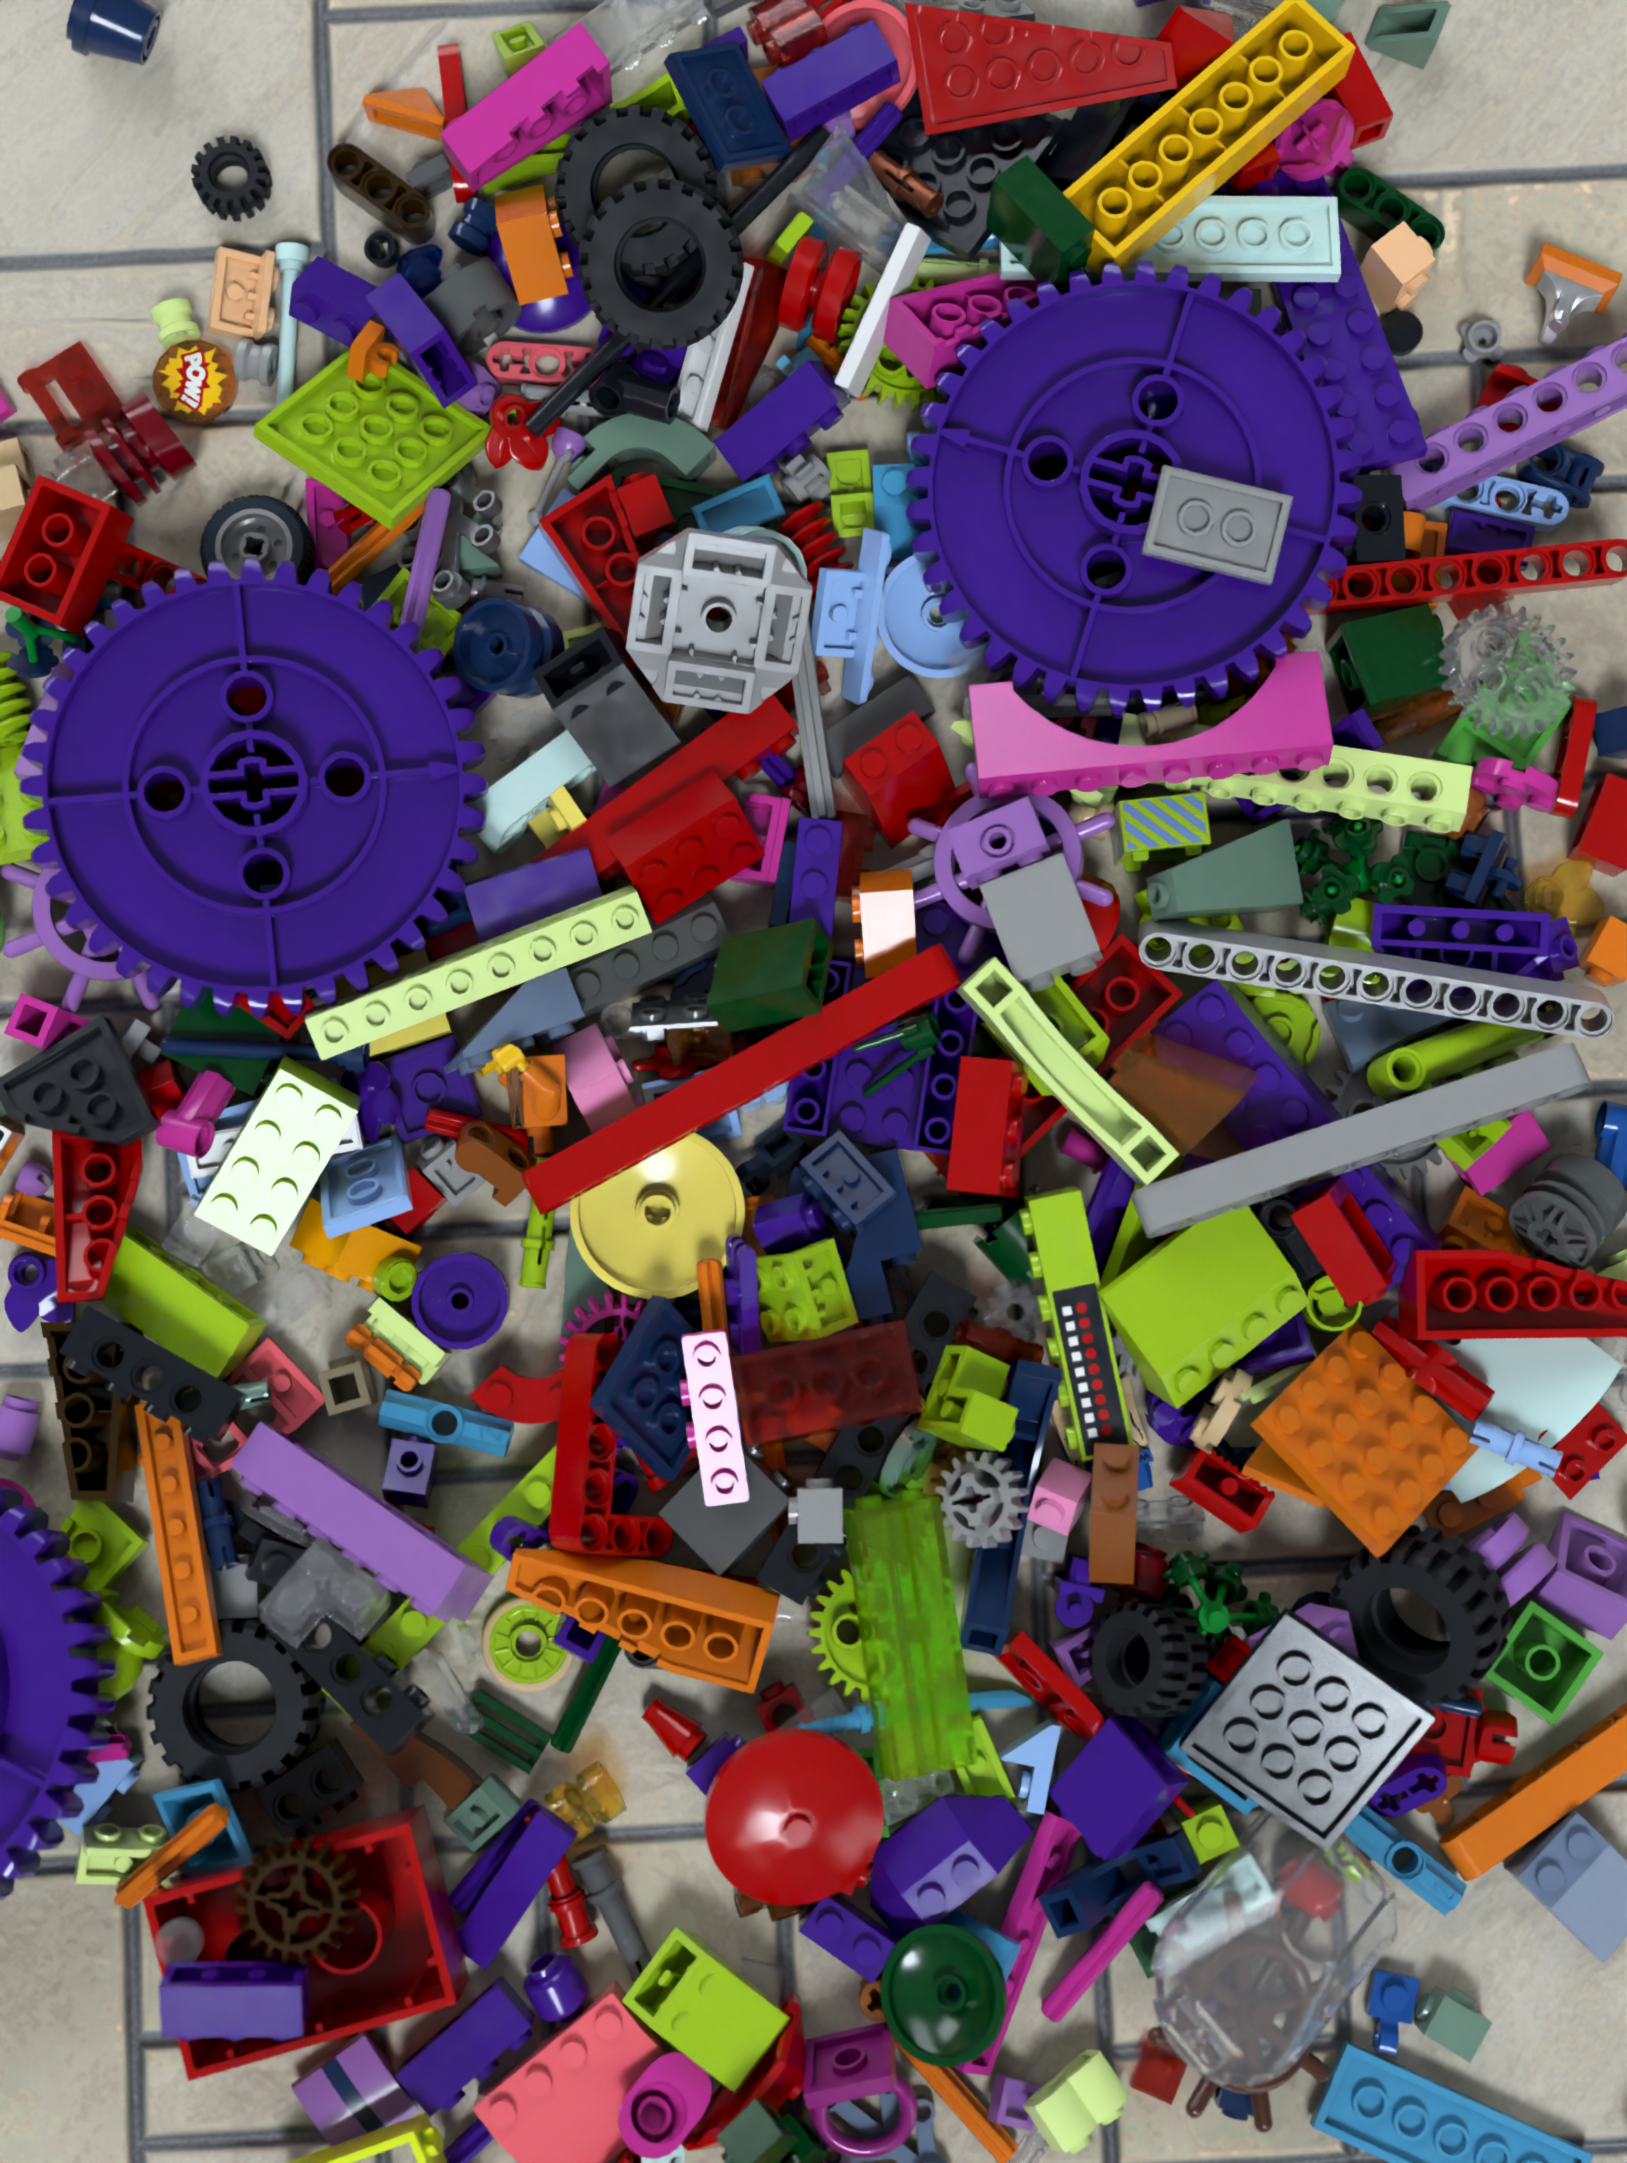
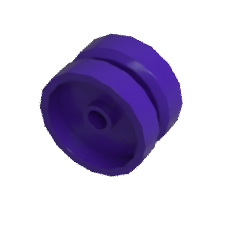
M455 1251L437 1258L420 1273L412 1290L411 1310L418 1328L430 1341L448 1349H470L485 1343L500 1329L509 1310L510 1289L503 1272L491 1259L475 1252ZM458 1292L466 1294L469 1298L468 1306H463L462 1309L456 1308L453 1305L455 1303L453 1296Z

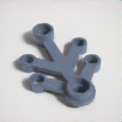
M893 2092L878 2094L880 2096L883 2126L851 2100L828 2106L829 2113H837L866 2138H875L887 2133L896 2124L900 2115L898 2099ZM925 2095L916 2096L917 2105L925 2104L930 2108V2112L926 2117H917L916 2120L918 2154L903 2143L893 2151L876 2157H854L841 2153L838 2160L828 2161L825 2159L822 2163H860L884 2159H893L897 2163H948L945 2158L936 2154L932 2125L935 2118L933 2101ZM825 2141L823 2142L827 2149L832 2148Z

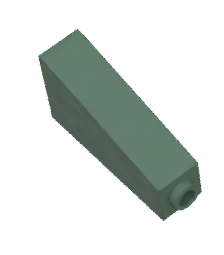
M1290 819L1281 820L1257 829L1146 878L1148 888L1147 900L1151 906L1153 921L1272 913L1303 904Z

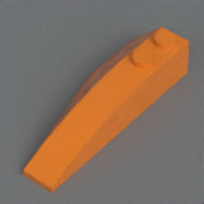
M515 1548L505 1590L555 1615L563 1612L577 1619L580 1622L579 1627L593 1634L599 1630L619 1640L618 1646L633 1654L635 1650H638L656 1659L655 1665L668 1672L754 1694L781 1595L779 1592L720 1576L655 1561L616 1555Z

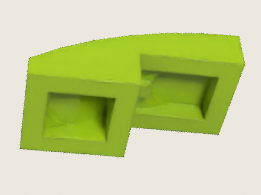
M868 449L826 453L827 468L832 475V478L829 480V489L831 490L830 502L833 531H838L839 538L863 536L864 528L874 529L873 492Z

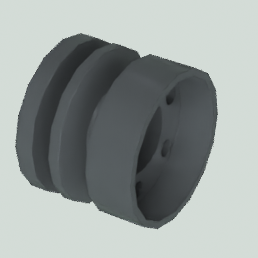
M1577 1153L1559 1154L1547 1163L1536 1176L1534 1183L1527 1187L1523 1195L1513 1203L1508 1215L1510 1228L1518 1243L1532 1257L1556 1265L1579 1269L1589 1262L1594 1252L1601 1247L1604 1239L1610 1236L1624 1219L1627 1212V1193L1619 1179L1598 1161Z

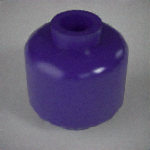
M553 1951L536 1958L527 1968L526 1973L528 1975L525 1977L523 1989L539 2017L550 2022L557 2020L568 2022L576 2018L583 2010L582 2004L588 1997L589 1985L570 1955L557 1954Z

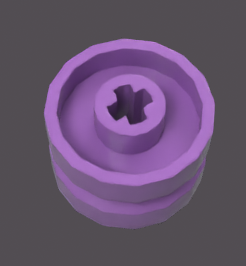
M1514 1512L1504 1517L1494 1526L1487 1528L1466 1546L1471 1552L1474 1553L1477 1550L1486 1558L1484 1565L1489 1571L1495 1570L1501 1580L1498 1588L1500 1591L1507 1593L1510 1607L1533 1589L1552 1570L1558 1561L1541 1542L1533 1543L1515 1554L1528 1539L1530 1529Z

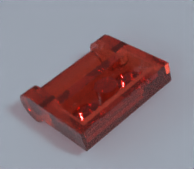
M78 341L38 368L24 371L17 379V383L25 394L31 395L57 434L55 440L62 451L73 450L86 442L88 439L84 432L91 427L97 433L105 430L106 427L101 422L103 418L107 417L115 423L124 417L120 406L123 404L81 341ZM57 381L83 420L75 426L70 425L45 387L50 382Z

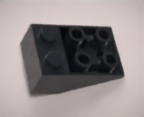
M601 626L532 673L554 713L610 788L615 787L682 743L645 675L626 650V642L618 631Z

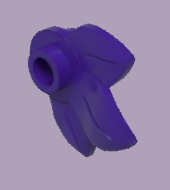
M370 1061L367 1072L347 1070L341 1077L342 1087L362 1097L358 1116L361 1131L371 1144L377 1142L381 1123L396 1125L400 1123L402 1117L400 1101L397 1095L389 1088L391 1074L385 1065L378 1061Z
M33 1251L17 1255L11 1261L8 1268V1279L12 1286L4 1300L5 1311L12 1326L18 1332H24L33 1324L38 1316L48 1322H72L75 1315V1303L58 1304L56 1258L48 1260L43 1254ZM30 1265H34L38 1270V1276L33 1281H29L25 1276V1270Z

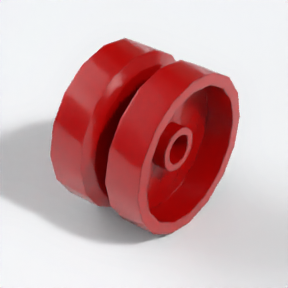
M803 235L795 250L785 278L777 323L779 327L801 332L807 326L813 314L811 327L814 338L835 344L840 337L837 335L840 326L845 324L841 319L846 308H851L850 302L856 292L863 259L862 252L840 246L834 251L828 262L827 242L809 235Z

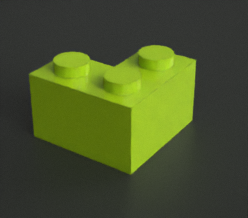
M946 1345L917 1428L959 1447L1004 1452L1006 1445L1014 1435L1015 1419L1019 1410L999 1401L1007 1388L1006 1378L1010 1365L969 1346Z

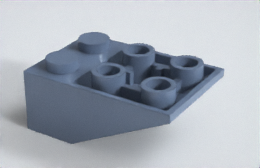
M566 967L525 981L511 993L444 1067L445 1073L447 1074L459 1069L461 1076L485 1068L486 1063L494 1060L491 1055L492 1051L504 1043L513 1044L524 1054V1050L536 1045L535 1042L537 1041L540 1048L564 1039L563 1036L574 1032L573 1024L585 1015Z

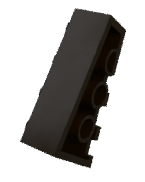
M41 1322L43 1338L47 1339L50 1358L47 1359L49 1374L54 1378L58 1401L55 1402L57 1419L61 1420L65 1440L62 1443L72 1500L87 1502H134L138 1434L134 1405L139 1404L140 1398L132 1394L127 1401L104 1388L109 1381L108 1379L95 1372L88 1379L66 1366L70 1358L60 1353L59 1350L77 1322ZM118 1322L143 1336V1332L133 1324ZM112 1345L105 1350L103 1362L107 1368H114L122 1362L124 1351L121 1345Z

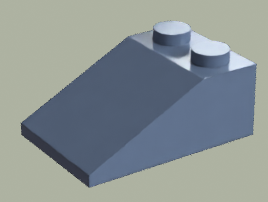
M1572 1810L1527 1842L1504 1867L1602 1963L1627 1938V1861L1578 1812Z

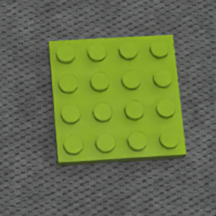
M349 348L254 425L253 437L392 530L426 500L433 488H440L485 448V440L492 426L455 401L444 409L424 382L398 363L396 365L390 363L386 378L377 377L371 371L362 383L346 376L350 354Z

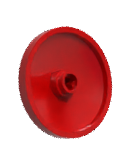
M811 1729L778 1730L757 1737L739 1748L726 1760L714 1777L704 1807L705 1835L709 1851L719 1871L734 1887L744 1894L762 1902L775 1905L809 1904L828 1898L843 1890L865 1870L879 1846L884 1826V1805L881 1791L871 1768L864 1758L843 1740L825 1732Z

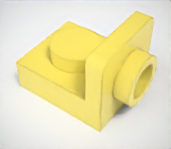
M563 785L556 788V791L548 797L549 807L528 822V825L545 850L587 821Z

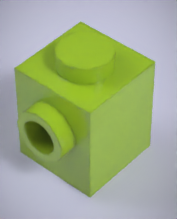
M1213 1796L1191 1806L1195 1811L1193 1818H1189L1183 1811L1173 1814L1179 1826V1829L1173 1832L1183 1830L1199 1864L1240 1846L1221 1804Z

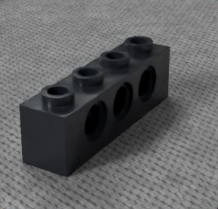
M88 1305L59 1350L60 1353L70 1358L66 1364L68 1368L90 1379L93 1372L108 1379L109 1381L104 1387L105 1389L127 1401L132 1394L147 1402L143 1409L144 1411L167 1423L170 1416L175 1417L186 1424L182 1430L183 1433L204 1445L209 1437L218 1442L222 1441L248 1397L239 1390ZM112 1345H121L124 1351L122 1362L114 1368H107L103 1362L105 1350ZM158 1366L163 1374L161 1384L153 1390H145L141 1383L143 1372L149 1367ZM189 1388H197L202 1397L199 1407L192 1412H184L179 1402L182 1393Z
M302 1587L268 1622L265 1628L386 1755L399 1754L436 1715L427 1706L431 1699L418 1685L411 1683L408 1686L397 1673L400 1667L387 1653L380 1651L377 1654L366 1642L370 1638L369 1634L356 1621L350 1619L347 1622L336 1611L340 1605L330 1593L323 1588L317 1591L316 1589ZM325 1623L330 1628L331 1639L327 1646L321 1648L316 1642L315 1634L317 1629ZM356 1655L361 1661L362 1669L359 1676L352 1680L347 1676L345 1666L348 1659ZM385 1686L392 1694V1704L387 1711L382 1712L376 1705V1695Z

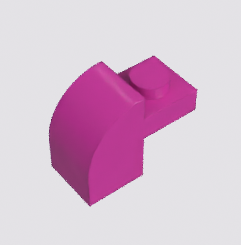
M21 993L4 1033L46 1050L91 1021Z

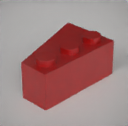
M961 1056L947 1190L1019 1198L1021 1138L1023 1133L1022 1099L1025 1098L1028 1087V1076L1026 1072H1023V1064L1010 1060Z

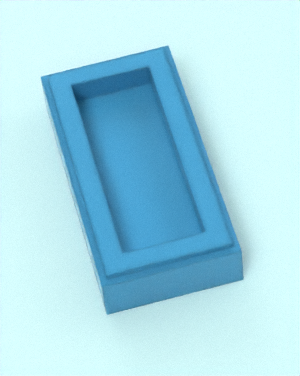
M769 474L691 507L701 530L721 533L739 525L762 526L786 515Z

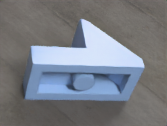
M1045 1720L998 1752L1000 1760L1030 1766L1029 1772H1021L1017 1797L1024 1798L1023 1805L1027 1812L1044 1815L1061 1727L1056 1720Z

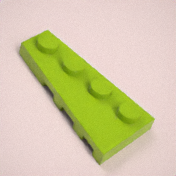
M78 1501L70 1518L66 1517L59 1531L65 1532L71 1540L70 1549L67 1554L74 1559L84 1560L89 1568L87 1578L78 1586L80 1590L99 1591L101 1589H110L150 1543L109 1502Z

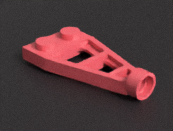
M271 1337L263 1341L241 1362L228 1380L229 1385L268 1378L270 1383L268 1388H271L272 1406L276 1409V1417L268 1425L288 1435H292L300 1430L326 1405L322 1390ZM234 1419L228 1430L239 1441V1445L233 1452L218 1462H213L203 1452L204 1444L191 1437L189 1443L196 1483L206 1479L207 1483H209L211 1478H217L231 1470L230 1464L252 1432L244 1431Z

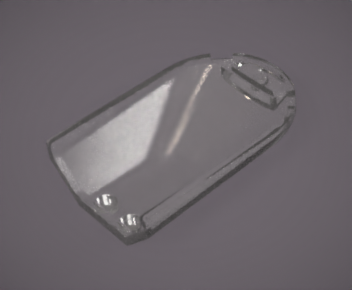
M1265 1808L1238 1839L1240 1846L1229 1850L1165 1926L1156 1944L1152 1959L1151 1970L1156 1971L1157 1999H1154L1153 2003L1165 2036L1186 2064L1203 2077L1222 2085L1256 2086L1272 2081L1288 2071L1299 2060L1398 1937L1395 1892L1344 1831L1326 1852Z

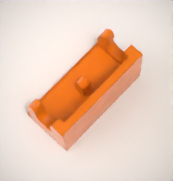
M14 1190L13 1194L6 1193L0 1205V1238L56 1257L54 1203L38 1197L25 1195Z

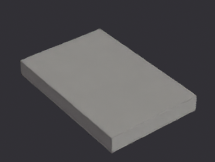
M1163 465L1141 555L1270 586L1273 581L1293 496Z

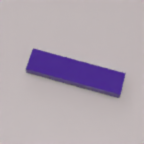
M542 1806L458 1931L463 1954L484 1970L493 1962L579 1833L546 1807Z

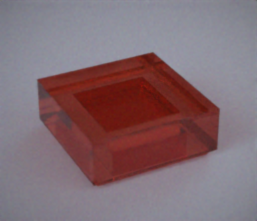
M1145 2041L1129 2085L1138 2091L1172 2105L1188 2061L1181 2056Z

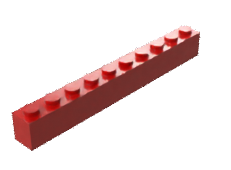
M774 694L766 698L749 715L729 712L590 816L585 823L570 831L529 863L587 846L598 883L603 882L604 885L612 883L623 873L604 842L605 839L711 771H714L727 787L738 779L742 783L748 781L763 768L760 764L763 760L773 753L776 757H779L796 744L797 741L794 737L799 734L798 725ZM470 921L425 943L426 950L432 958L438 960L480 942L474 922Z

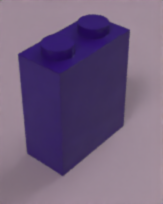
M400 272L365 296L381 324L385 326V330L395 346L399 349V352L444 409L478 385V382L445 328Z
M1125 1715L1108 1718L1095 1737L1090 1740L1048 1791V1794L1057 1804V1810L1060 1815L1073 1823L1084 1836L1087 1847L1105 1861L1126 1856L1187 1785L1189 1780L1133 1716Z

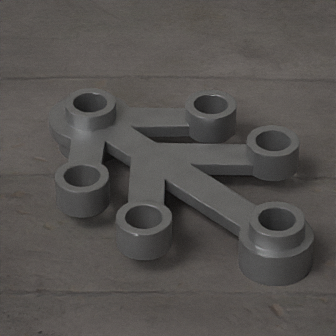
M467 466L461 468L439 488L450 492L451 502L442 539L441 572L435 575L431 587L434 598L448 610L461 607L468 600L471 592L470 585L459 574L461 535L469 539L482 554L494 552L501 542L500 535L492 526L488 524L478 525L463 515V505L467 503L473 505L474 509L485 520L497 517L503 508L502 501L492 490L481 491L478 489L475 474ZM423 514L403 532L412 542H417ZM408 547L400 553L397 562L401 569L404 567L411 572L416 547Z

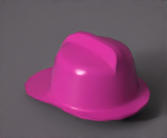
M672 2052L655 2060L630 2089L619 2108L618 2126L621 2137L629 2149L641 2157L658 2159L670 2155L678 2148L704 2115L710 2103L712 2084L709 2073L680 2052Z

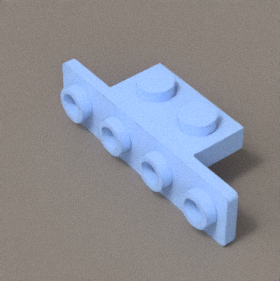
M864 528L858 570L819 568L811 628L815 656L846 658L841 696L858 705L867 703L868 693L873 687V655L879 644V631L877 627L880 609L885 602V588L883 584L886 566L891 559L890 535L873 528Z

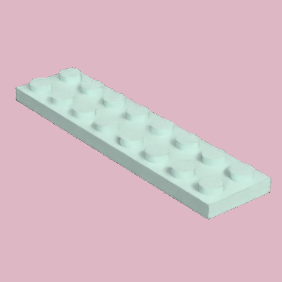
M1209 196L1122 272L1123 281H1134L1136 269L1140 261H1150L1155 269L1156 281H1167L1170 271L1177 264L1187 266L1188 281H1203L1209 273L1221 276V281L1338 282L1341 276L1337 197ZM999 240L1000 280H1036ZM1086 265L1085 270L1087 271L1088 279L1090 281H1102V278Z

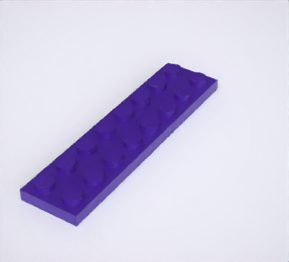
M1284 172L1276 173L1272 181H1262L1257 183L1254 188L1238 193L1239 196L1332 197L1324 175L1317 179L1302 182L1292 180ZM1338 213L1341 276L1339 281L1271 282L1288 330L1301 329L1307 335L1304 350L1299 360L1303 361L1312 356H1322L1328 363L1324 379L1317 388L1329 385L1340 386L1345 394L1340 409L1332 418L1345 417L1352 419L1355 423L1356 432L1354 437L1341 450H1351L1361 456L1362 466L1357 474L1360 475L1425 457L1428 447Z

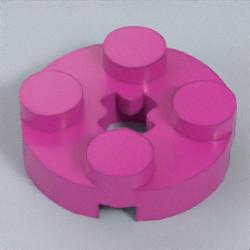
M1486 757L1478 760L1472 772L1470 786L1481 790L1484 794L1497 797L1495 801L1497 806L1515 812L1520 811L1521 805L1543 813L1551 812L1559 787L1558 782L1552 777L1530 766H1527L1526 772L1511 769L1514 761Z

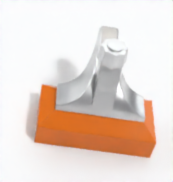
M1544 243L1525 281L1526 285L1539 290L1546 301L1545 321L1538 342L1551 346L1557 335L1566 329L1570 319L1579 313L1590 311L1602 315L1620 285L1623 274Z

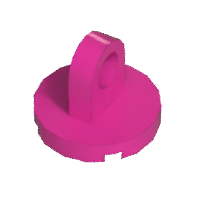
M1320 98L1275 138L1274 146L1281 157L1279 168L1292 180L1302 182L1317 179L1323 175L1341 178L1342 174L1351 168L1354 154L1349 148L1353 140L1355 128L1351 114L1335 99Z

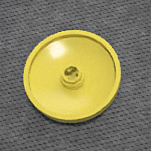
M697 1133L691 1134L570 1201V1225L577 1249L588 1267L601 1280L614 1289L644 1299H651L652 1295L671 1299L698 1290L697 1262L703 1259L715 1258L721 1261L723 1270L726 1267V1238L731 1234L742 1236L745 1222L743 1191L733 1166L713 1143Z

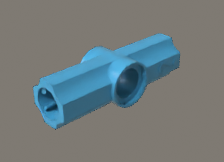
M387 1389L378 1421V1426L429 1438L438 1443H449L504 1458L507 1455L512 1440L515 1424L513 1421L464 1408L455 1403H444L393 1389ZM442 1411H450L456 1416L457 1428L451 1435H444L437 1429L436 1419Z
M1367 1805L1361 1809L1341 1834L1442 1915L1445 1916L1449 1911L1455 1909L1463 1898L1467 1884ZM1408 1847L1411 1852L1409 1862L1400 1868L1394 1867L1392 1863L1394 1853L1399 1848Z

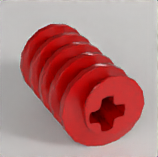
M822 501L811 503L795 510L786 517L779 528V533L790 538L802 553L807 567V580L812 585V599L816 598L820 567L851 570L854 566L852 561L843 563L838 561L847 551L845 546L831 547V544L839 538L838 531L824 532V529L832 523V519L830 516L817 518L816 515L825 507Z

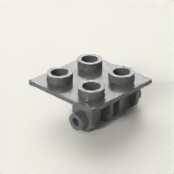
M689 993L679 1000H666L664 996L651 995L642 997L640 1002L632 1003L630 1031H633L634 1038L642 1037L643 1042L665 1040L664 1029H668V1038L673 1040V1028H681L682 1039H686V1028L688 1027L690 1028V1038L712 1037L713 1032H720V1022L711 1015L707 1007V993Z

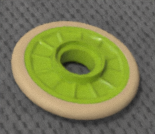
M519 1596L511 1598L498 1606L488 1618L481 1638L482 1656L493 1677L504 1686L520 1692L541 1691L559 1682L567 1674L575 1659L574 1655L552 1643L561 1613L555 1615ZM525 1631L535 1632L541 1639V1649L533 1656L522 1654L517 1647L518 1636Z

